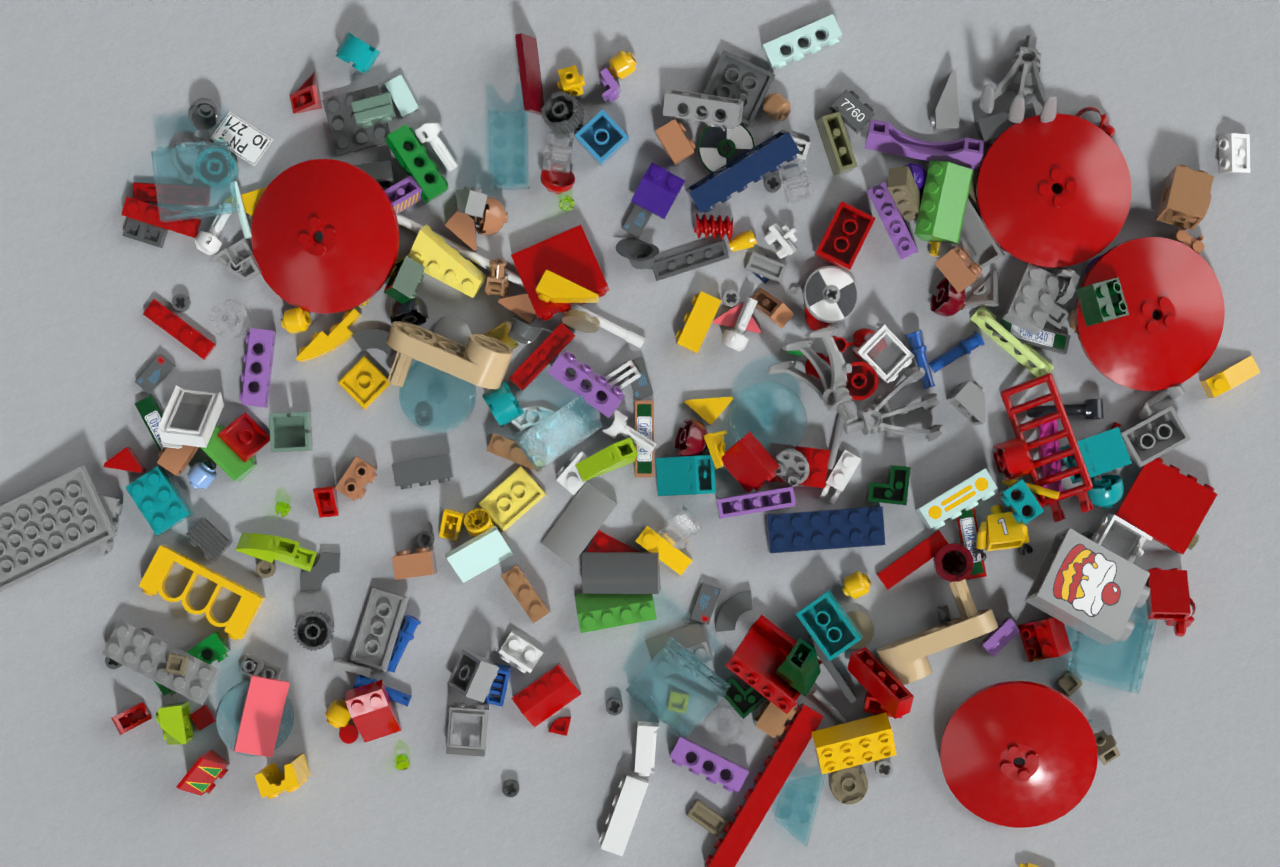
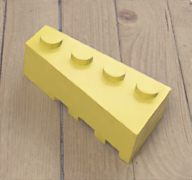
M427 224L423 226L416 237L408 257L424 266V273L474 298L480 291L486 275L469 260L464 259L459 254V251L449 246L444 241L445 239L435 234L431 227Z

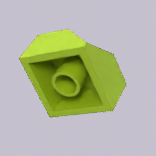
M189 701L166 704L158 708L156 721L160 723V728L163 729V738L167 740V745L187 744L194 740L192 720L189 716L191 714Z

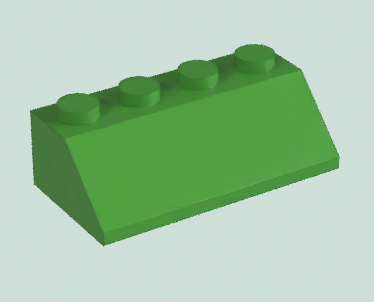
M930 160L914 233L922 241L958 244L974 172L972 169L950 162Z
M574 594L581 633L657 619L652 594Z

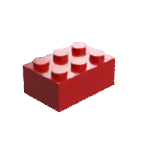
M841 201L814 255L849 272L876 218Z

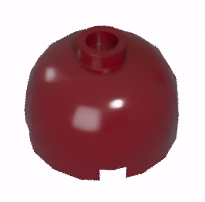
M945 277L936 287L939 289L937 296L932 295L930 309L937 315L949 317L964 309L966 295L965 290L958 293Z
M687 418L683 421V423H686L684 428L680 427L675 440V448L678 451L675 453L681 456H697L704 449L708 448L704 439V435L708 433L702 423Z

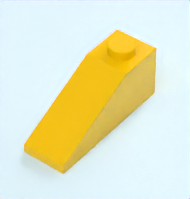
M548 270L545 271L536 288V292L539 295L538 298L547 303L549 300L554 303H598L599 301L598 294Z
M1251 355L1205 378L1200 383L1208 398H1215L1260 373V370Z
M646 526L635 540L647 551L659 552V560L679 575H682L693 561L649 526Z

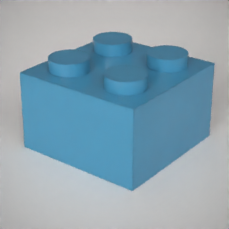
M603 109L574 135L579 144L600 166L605 164L629 141L626 133Z

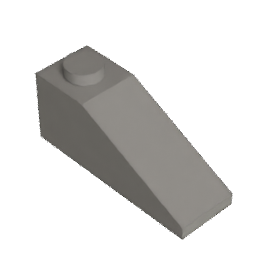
M952 70L949 74L933 115H930V126L934 127V132L957 131L959 129L956 70Z

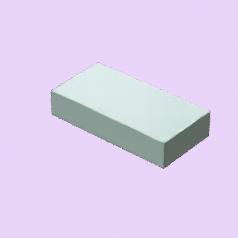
M402 75L384 83L403 118L420 109Z

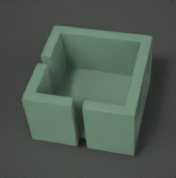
M311 412L269 414L271 452L313 451L312 433H308V430H312Z

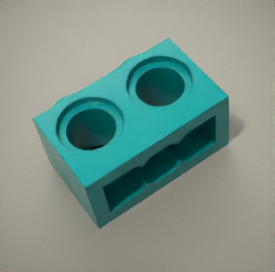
M1023 479L1017 480L1000 492L1003 495L1001 500L1006 507H1011L1013 510L1012 516L1017 523L1026 524L1044 512ZM1014 489H1017L1020 493L1017 500L1011 498V492ZM1025 505L1029 506L1031 510L1028 516L1022 514V508Z

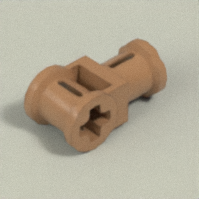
M496 258L489 261L491 273L487 276L485 287L487 296L493 294L506 298L508 295V275L504 274V267L507 262L504 259Z

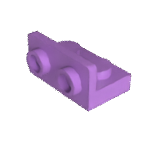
M605 68L600 71L602 76L600 81L607 91L601 95L605 103L608 101L611 103L620 97L619 93H621V90L608 69Z
M1006 617L998 625V628L989 633L979 644L994 657L1020 630L1015 626L1016 623L1011 618Z

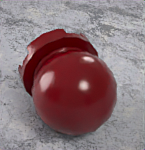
M957 543L946 544L940 547L933 559L936 573L942 579L950 582H960L966 579L972 573L974 559L970 550Z

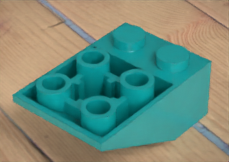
M1119 427L1077 441L1090 478L1132 463ZM1070 444L1060 447V451L1070 448ZM1074 455L1063 458L1067 469L1077 466ZM1080 473L1070 476L1072 484L1083 481Z
M711 455L656 458L658 496L716 493L715 469Z

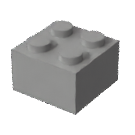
M462 649L447 685L465 697L484 703L489 694L490 687L497 676L499 667L481 655Z

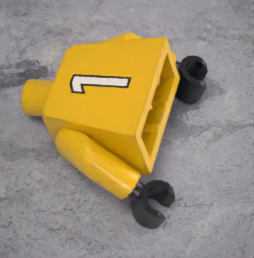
M1001 505L992 506L990 508L992 515L986 517L978 530L976 548L978 550L973 554L974 560L977 561L979 553L983 555L982 561L986 560V553L983 552L985 548L987 552L1019 547V554L1024 556V549L1027 548V552L1031 554L1033 548L1028 545L1029 535L1027 526L1021 522L1017 523L1012 516L1013 512L1003 513Z

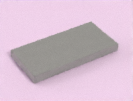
M372 586L350 661L384 672L387 671L409 600L408 597Z

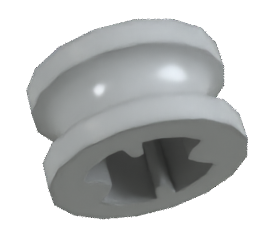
M727 290L722 300L727 307H735L739 303L740 296L735 290ZM734 294L736 296L734 298L736 299V302L728 303L726 301L728 299L726 298V295Z
M880 760L875 765V771L879 777L887 778L892 774L893 767L889 761ZM880 765H888V772H879V769H881Z

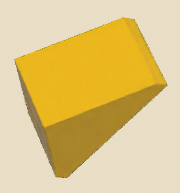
M445 508L439 537L457 542L465 513Z

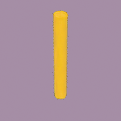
M1003 479L1002 484L1010 486L1017 480L1013 479L1006 482ZM1026 483L1033 493L1054 499L1059 498L1060 492Z

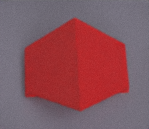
M314 72L295 93L289 95L293 114L322 109L316 73Z

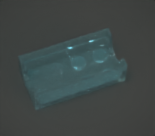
M524 109L510 113L489 110L491 190L529 189L528 112Z
M581 395L515 440L537 472L603 427L599 420L591 421L585 415L583 409L585 400Z

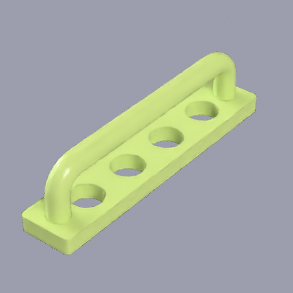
M979 307L971 316L970 320L1035 377L1050 373L1054 369V366L1030 345L1022 344L995 320L996 316L986 307ZM985 322H987L1008 342H1002L999 337L993 336V330L987 329L985 326ZM1014 347L1017 350H1019L1022 353V355H1017L1014 352ZM1028 360L1034 363L1037 367H1031L1028 363Z

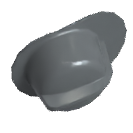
M636 238L622 239L616 244L617 253L628 258L634 268L653 269L655 257L659 253V248L656 245Z
M513 318L509 337L520 343L529 344L534 342L543 330L553 331L525 324Z

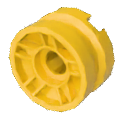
M472 509L464 517V525L470 536L476 537L493 527L490 514L485 509Z

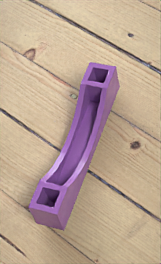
M872 119L870 120L865 142V149L925 161L950 162L972 170H978L984 147V141L966 137L948 142L922 141L903 134L888 122Z

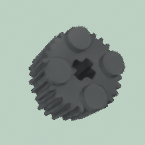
M557 91L556 94L553 93L550 97L551 99H548V102H545L546 105L541 108L542 118L545 120V123L558 136L562 134L565 136V134H573V131H580L583 127V119L585 118L583 116L585 114L583 112L584 109L574 96L563 93V91H560V93Z
M318 611L308 612L296 621L297 624L294 625L296 628L293 629L295 632L293 635L296 636L294 639H297V643H300V646L303 645V648H307V650H320L333 639V633L335 632L333 628L335 626L332 625L334 623L331 622L332 619L326 613ZM313 626L318 629L317 636L310 632Z

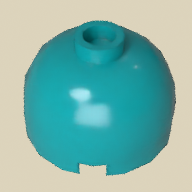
M1114 474L1102 475V479L1095 481V477L1092 478L1093 488L1087 491L1089 500L1092 504L1104 509L1112 508L1123 496L1124 486L1122 478Z

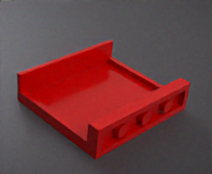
M578 225L511 254L539 321L550 320L554 317V314L559 312H568L572 309L571 307L577 304L579 306L586 304L554 303L550 300L547 303L539 299L536 288L546 270L598 294L599 298L606 295L607 291H610L582 225Z
M1158 457L1141 468L1114 515L1152 536L1155 541L1183 555L1218 494L1214 492L1215 489L1205 483L1204 485L1197 483V478L1190 474L1185 476L1179 473V468L1171 464L1170 466L1163 464L1164 460Z
M761 614L751 625L725 666L784 713L788 714L797 704L796 700L801 693L775 674L786 653L796 641Z

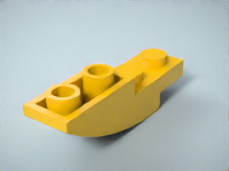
M356 309L348 310L342 316L344 320L339 325L336 323L331 327L329 335L323 331L321 333L316 332L310 339L312 342L307 347L303 346L297 352L299 356L296 360L299 362L314 360L339 348L352 337L354 333L349 328L362 314Z

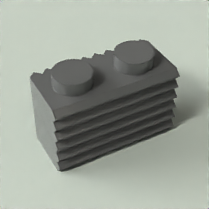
M201 517L186 533L189 537L187 541L194 547L199 546L203 550L201 554L209 561L211 559L217 560L232 544L205 517Z

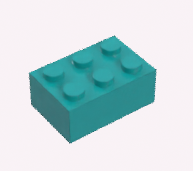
M162 466L155 467L125 487L156 536L164 534L193 515L191 509Z
M830 590L796 613L829 661L863 638V635Z

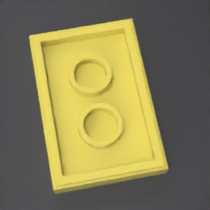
M520 466L478 504L482 509L487 510L493 522L504 532L542 499L546 493L526 470Z

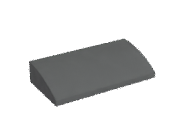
M659 552L582 553V593L659 594L661 590Z

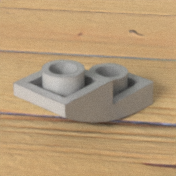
M245 654L238 671L249 677L254 675L280 680L284 670L255 656Z

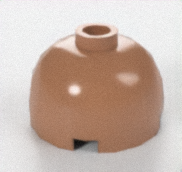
M487 197L483 217H475V221H479V227H476L477 233L480 235H493L502 229L504 223H507L508 213L505 212L504 206L499 200Z

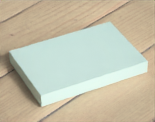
M496 526L445 554L463 583L513 555Z

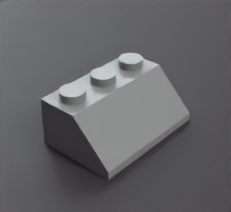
M976 381L962 382L946 400L973 425H981L986 422L985 394L981 391L983 387Z
M1172 405L1121 432L1128 454L1139 467L1191 439Z
M699 622L645 641L658 679L713 660Z

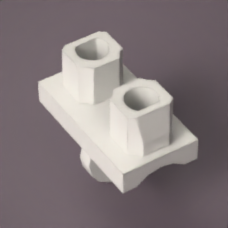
M776 223L768 228L769 231L763 237L769 245L778 240L781 246L775 250V253L780 259L787 255H792L798 250L793 244L798 240L794 236V233L797 231L795 227L790 230L785 225L781 229Z

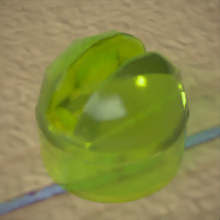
M564 196L559 200L558 206L562 211L568 212L574 208L575 202L572 197ZM570 203V206H563L562 204Z
M277 501L275 505L276 515L282 513L281 517H285L289 514L291 506Z
M404 753L398 754L394 759L395 768L397 770L408 769L410 767L409 757Z

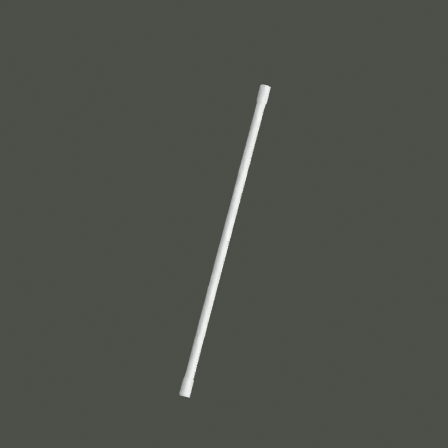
M400 214L396 215L399 225L417 234L423 227ZM440 235L449 246L459 251L462 257L491 271L489 259ZM504 268V274L508 275L509 281L525 288L518 274ZM579 305L571 307V310L588 313L592 319L596 317L600 321L601 328L641 349L646 338L628 331Z

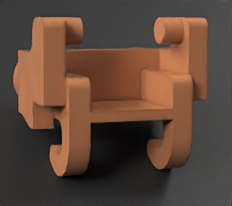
M1178 228L1173 233L1170 239L1187 245L1198 254L1204 249L1205 245L1201 242L1204 239L1203 235H1200L1196 240L1185 231L1187 229Z

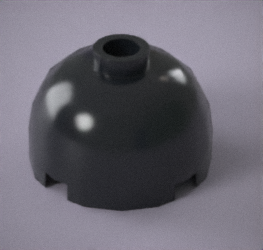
M415 296L412 301L409 300L404 304L397 300L392 302L390 307L391 324L401 321L420 326L427 322L428 309L420 297Z

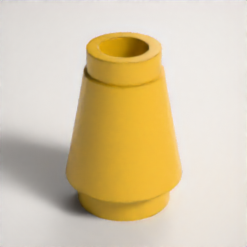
M751 229L749 231L745 230L731 241H728L731 251L734 252L752 248L758 242Z

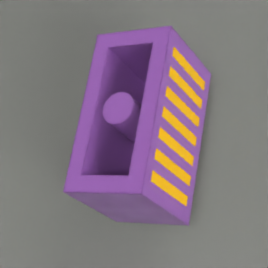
M409 176L386 189L385 192L390 198L397 215L420 201L422 189L412 176Z

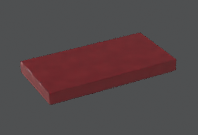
M523 33L515 34L524 110L542 115L541 108L545 104L537 39Z

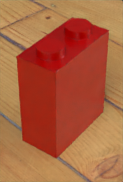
M748 432L722 456L724 466L747 493L753 489L758 491L765 485L764 480L769 482L777 475L775 471L780 467L751 432Z
M1159 567L1148 569L1147 572L1150 575L1145 584L1151 589L1146 600L1148 619L1186 621L1191 614L1187 570L1179 568L1162 570Z

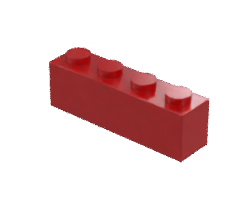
M867 647L852 652L847 670L894 719L910 713L914 699L911 692Z

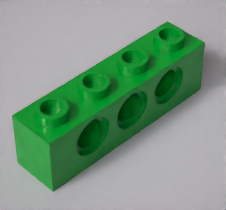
M405 124L387 135L385 142L407 176H412L421 187V197L426 204L446 193L449 189L446 179L439 175L437 165L428 158L426 148L423 144H419L415 131L411 127L409 128ZM403 144H409L412 150H405ZM414 160H420L422 167H417L414 164ZM424 176H430L433 183H427Z
M217 631L186 653L211 665L216 660L221 662L227 658V652L231 649ZM205 649L211 650V659H207L204 656ZM155 682L164 696L169 693L171 696L177 693Z

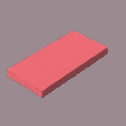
M251 675L234 745L235 752L273 757L290 684L288 681Z

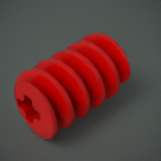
M695 214L694 233L697 234L698 238L704 233L706 239H708L710 233H712L713 239H716L717 234L720 235L721 239L727 234L728 239L731 240L733 218L730 221L729 216L726 215L724 221H722L721 215H718L716 220L713 215H710L707 220L705 214L702 215L701 219H699L698 214Z

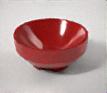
M549 165L541 171L540 180L549 192L561 194L572 189L575 183V175L563 166Z

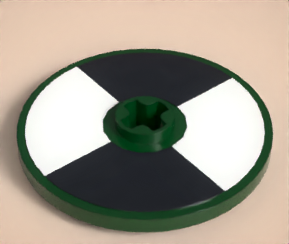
M717 124L716 126H708L702 132L698 141V156L705 169L712 173L755 147L750 131L744 125L740 124L734 129H728L724 125ZM725 143H728V146L731 147L727 154H725L724 150H721Z

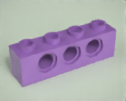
M885 182L867 190L900 259L903 260L917 253L918 250Z
M250 328V332L246 334L248 351L244 352L246 368L242 371L241 381L244 382L243 389L239 393V400L242 401L241 405L268 408L276 338L275 331ZM257 344H262L264 347L263 352L260 354L255 352ZM259 362L261 364V371L254 373L253 365ZM256 381L259 384V389L256 392H252L250 386Z
M563 351L547 372L608 418H610L625 398L623 391L619 387L611 386L604 376L594 373L589 365L579 362L571 352ZM568 368H573L576 371V375L570 374ZM584 379H588L591 382V386H586ZM599 391H604L607 394V398L601 397Z
M793 486L716 499L720 519L796 506Z
M679 735L669 755L672 763L680 767L685 765L689 767V771L699 776L701 773L707 776L706 780L714 784L719 782L724 785L723 788L732 793L734 790L740 791L749 773L747 768L682 735ZM688 752H694L697 755L694 761H688L685 758ZM707 760L714 763L713 768L710 770L703 768V763ZM723 769L730 770L731 775L728 778L720 776V772Z

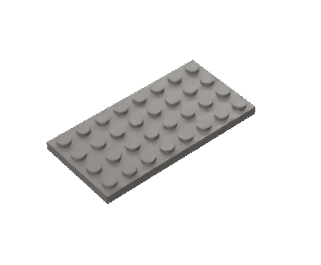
M85 466L66 473L0 506V592L117 536Z

